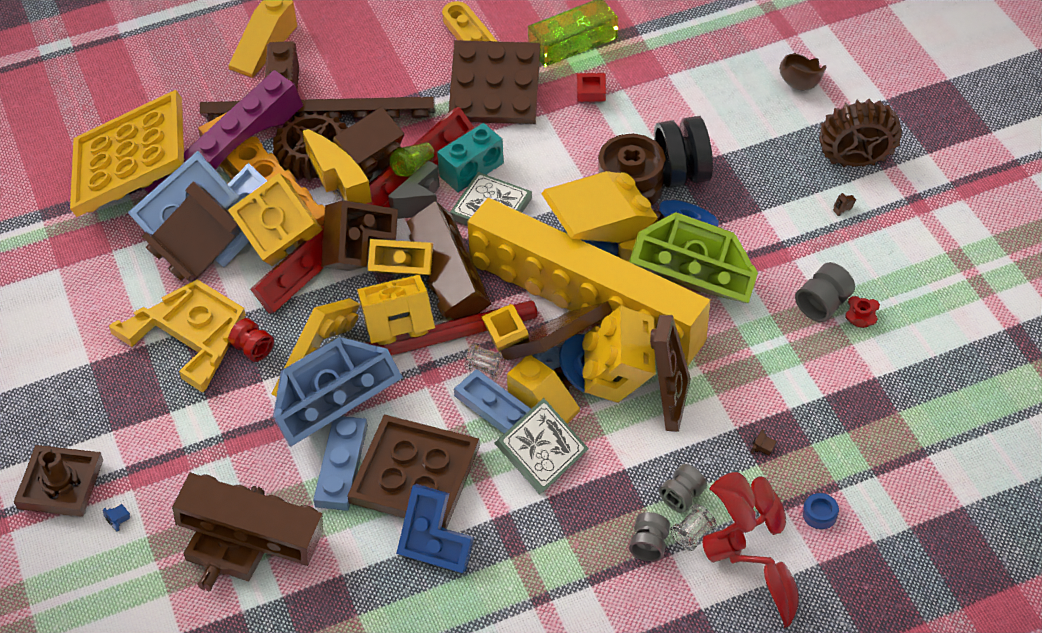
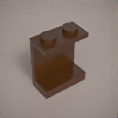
M193 181L185 190L189 196L154 234L145 232L142 236L149 243L146 246L147 250L159 260L164 257L171 264L168 268L169 271L181 281L184 278L190 281L198 279L242 231L230 212L203 186Z

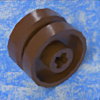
M634 133L618 135L609 139L601 147L598 155L599 173L605 171L623 172L630 175L634 179L637 189L642 196L649 200L652 206L661 198L664 189V150L657 141L645 135Z

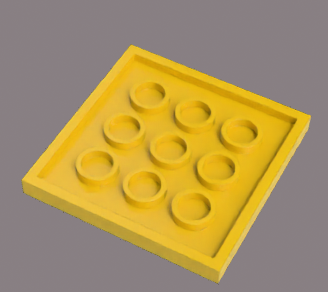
M173 90L73 138L70 210L76 217L87 212H94L100 206L113 200H119L140 187H147L153 181L166 175H171L184 163L182 97L177 90Z

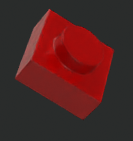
M577 73V102L606 101V73Z

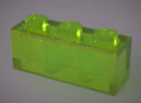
M593 0L528 26V42L540 43V62L544 67L618 38V16L604 0Z

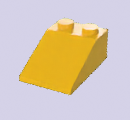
M605 171L544 189L541 193L571 239L623 243L637 238L639 231L652 225L658 218L652 210L649 200L642 196L635 186L634 179L623 172Z

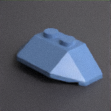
M336 337L281 370L273 419L289 447H292L399 381L403 376L388 349Z

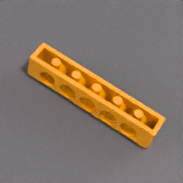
M225 114L198 127L200 137ZM256 136L246 139L219 165L231 179L248 163L267 181L278 173L282 174L289 180L319 225L322 226L324 224L325 207L322 204L318 205L313 200L306 187L301 188L296 183L293 174L280 166L273 153L268 154L265 151L262 143ZM301 238L293 245L297 248L305 240Z

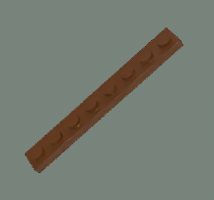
M434 97L301 100L303 106L293 115L300 118L303 117L304 112L307 115H313L317 111L319 115H324L328 112L331 118L338 116L339 119H342V115H353L354 119H363L383 107L392 119L400 118V114L411 113L413 118L429 117V113H436ZM239 101L200 102V114L208 118L210 122L227 113Z

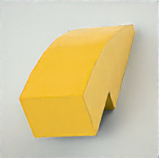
M309 129L304 130L303 136L306 153L326 192L338 189L345 201L363 204L372 202L369 180L351 156L324 136Z
M513 304L482 316L497 351H501L529 338L528 331Z

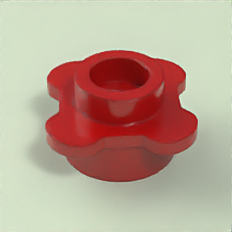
M852 296L848 299L850 308L846 312L845 318L856 327L865 328L877 323L876 311L880 308L877 300H868L858 296Z

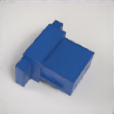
M123 504L113 509H103V516L116 532L119 531L121 523L130 519V513Z

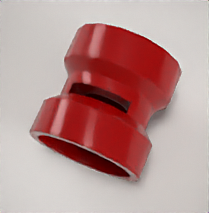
M250 318L238 321L231 329L228 337L229 343L236 349L243 350L244 355L253 362H259L267 357L274 346V337L265 330H259V326Z

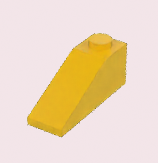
M263 0L258 5L228 65L229 70L251 78L259 72L266 63L267 44L270 42H284L297 27L294 2L292 0Z

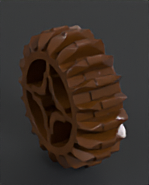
M870 98L860 103L857 99L854 104L849 105L845 102L842 109L834 108L833 114L826 115L825 122L821 123L819 141L825 158H828L831 164L840 163L843 168L847 165L865 167L872 164L875 166L877 161H886L887 155L895 154V148L900 146L902 128L898 115L891 109L890 105L884 106L881 100L873 103Z
M317 111L313 115H307L304 112L303 117L300 118L293 115L292 122L286 121L282 128L277 129L276 136L273 137V154L284 170H289L296 177L297 181L306 178L310 183L313 178H319L306 153L303 131L309 129L333 142L334 136L348 127L339 120L338 116L331 118L328 112L322 116Z

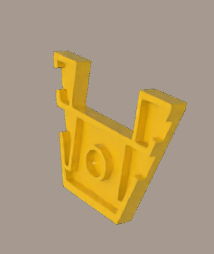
M196 279L161 297L163 302L149 309L142 307L133 312L134 317L122 323L120 320H117L109 325L111 334L131 347L153 327L157 326L197 351L198 354L179 373L182 380L203 393L230 346L228 337L231 329L238 321L244 319L246 314L244 307Z

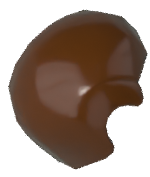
M796 53L786 55L779 67L783 80L790 87L802 91L815 88L822 80L827 68L826 65L820 68L818 58L809 60L805 56Z

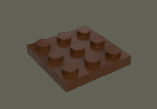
M454 40L448 113L454 108L460 107L470 122L536 124L540 43Z
M384 414L347 495L349 504L405 518L412 486L415 484L450 493L442 523V528L447 529L480 448V439Z

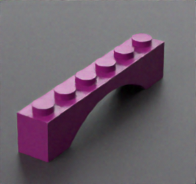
M273 70L184 152V162L199 151L216 170L221 162L246 139L267 128L283 125L303 106L294 83ZM170 175L155 180L152 184L145 187L144 190L147 195Z

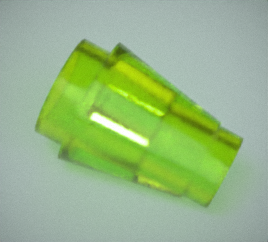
M427 142L397 148L390 157L391 168L398 176L409 177L426 162L433 159L434 149Z

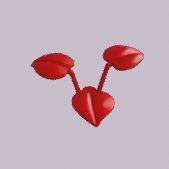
M731 472L718 478L709 489L723 502L734 523L725 529L705 535L702 541L704 552L713 563L730 558L732 564L737 562L765 564L764 577L780 613L784 628L791 625L799 604L798 588L790 570L785 563H775L771 557L740 555L742 550L746 548L744 532L747 533L754 530L756 526L764 523V521L772 535L779 534L784 530L786 514L783 504L765 477L759 476L755 478L750 487L748 481L741 473ZM754 506L760 513V516L757 519L755 518L756 513L753 510Z

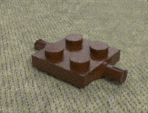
M251 487L252 492L265 495V491L262 488ZM196 531L183 554L186 561L206 568L197 585L202 590L206 588V591L210 592L218 576L221 574L230 575L249 582L264 552Z

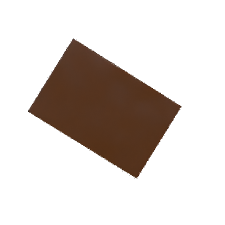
M607 301L569 311L529 333L528 339L501 350L504 360L508 361L534 355L553 348L613 312L610 304Z

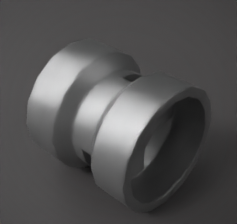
M689 464L680 465L674 472V478L667 480L659 488L662 500L671 509L679 513H684L692 505V498L700 496L707 488L704 476Z
M644 512L639 514L634 525L636 534L632 536L629 545L631 554L644 561L661 560L666 548L664 539L668 537L671 527L669 520L657 513Z

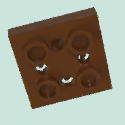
M35 445L14 499L16 508L83 517L103 463L101 452ZM56 494L59 495L56 499H51V497H55Z

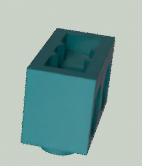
M485 123L480 124L437 151L439 177L459 193L469 186L478 172L487 175L504 164L503 138Z

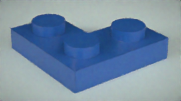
M418 484L413 485L396 554L456 572H466L474 537L442 528L450 493Z

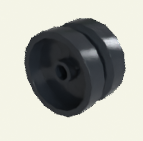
M701 116L682 118L680 126L674 120L656 123L654 127V140L664 150V185L666 188L683 186L687 176L692 183L710 181L713 174V155L708 130Z

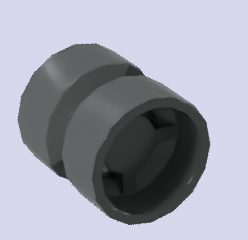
M832 262L825 263L813 275V279H809L795 293L796 304L808 318L817 322H825L839 308V305H842L855 292L854 279L842 266Z

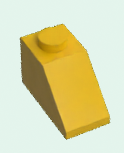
M370 239L368 271L384 274L431 275L433 243Z
M532 355L524 357L507 373L508 392L532 409L539 401L545 398L567 424L580 412V407L555 371Z

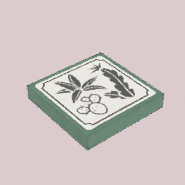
M478 172L450 213L456 222L467 225V221L488 197L522 213L532 199V191Z
M545 398L539 401L494 442L539 495L589 449Z

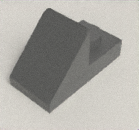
M430 161L426 162L388 196L390 208L398 209L397 219L412 218L434 201H437L434 193L440 187L438 166Z

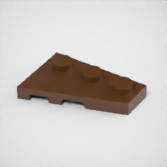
M659 315L657 328L651 331L650 344L651 348L655 351L666 431L679 432L691 378L673 315Z

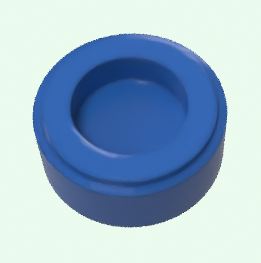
M816 493L805 500L803 518L809 526L816 529H828L836 523L839 506L833 497L824 493Z

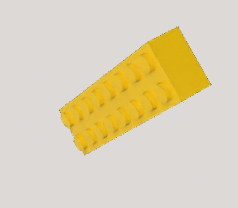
M489 197L467 221L469 252L474 265L478 269L489 271L508 283L512 282L526 289L529 293L539 295L553 302L558 307L566 308L570 311L608 301L612 311L621 305L653 316L654 329L657 328L659 315H673L687 367L706 342L710 299L579 239H571L567 233ZM603 319L596 323L601 325Z

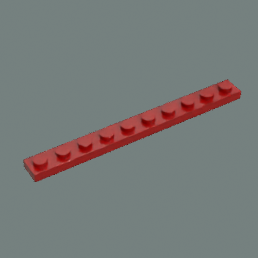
M460 107L454 108L369 183L372 202L366 204L390 208L388 196L426 162L430 161L438 165L437 151L474 129V126ZM324 224L321 226L323 229L321 232L307 242H302L250 288L269 314L276 312L324 268L321 267Z

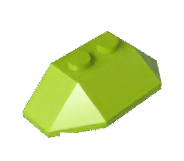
M677 212L639 231L629 260L630 263L671 282L709 295L743 303H749L758 275L756 268L751 264L746 251L734 232Z

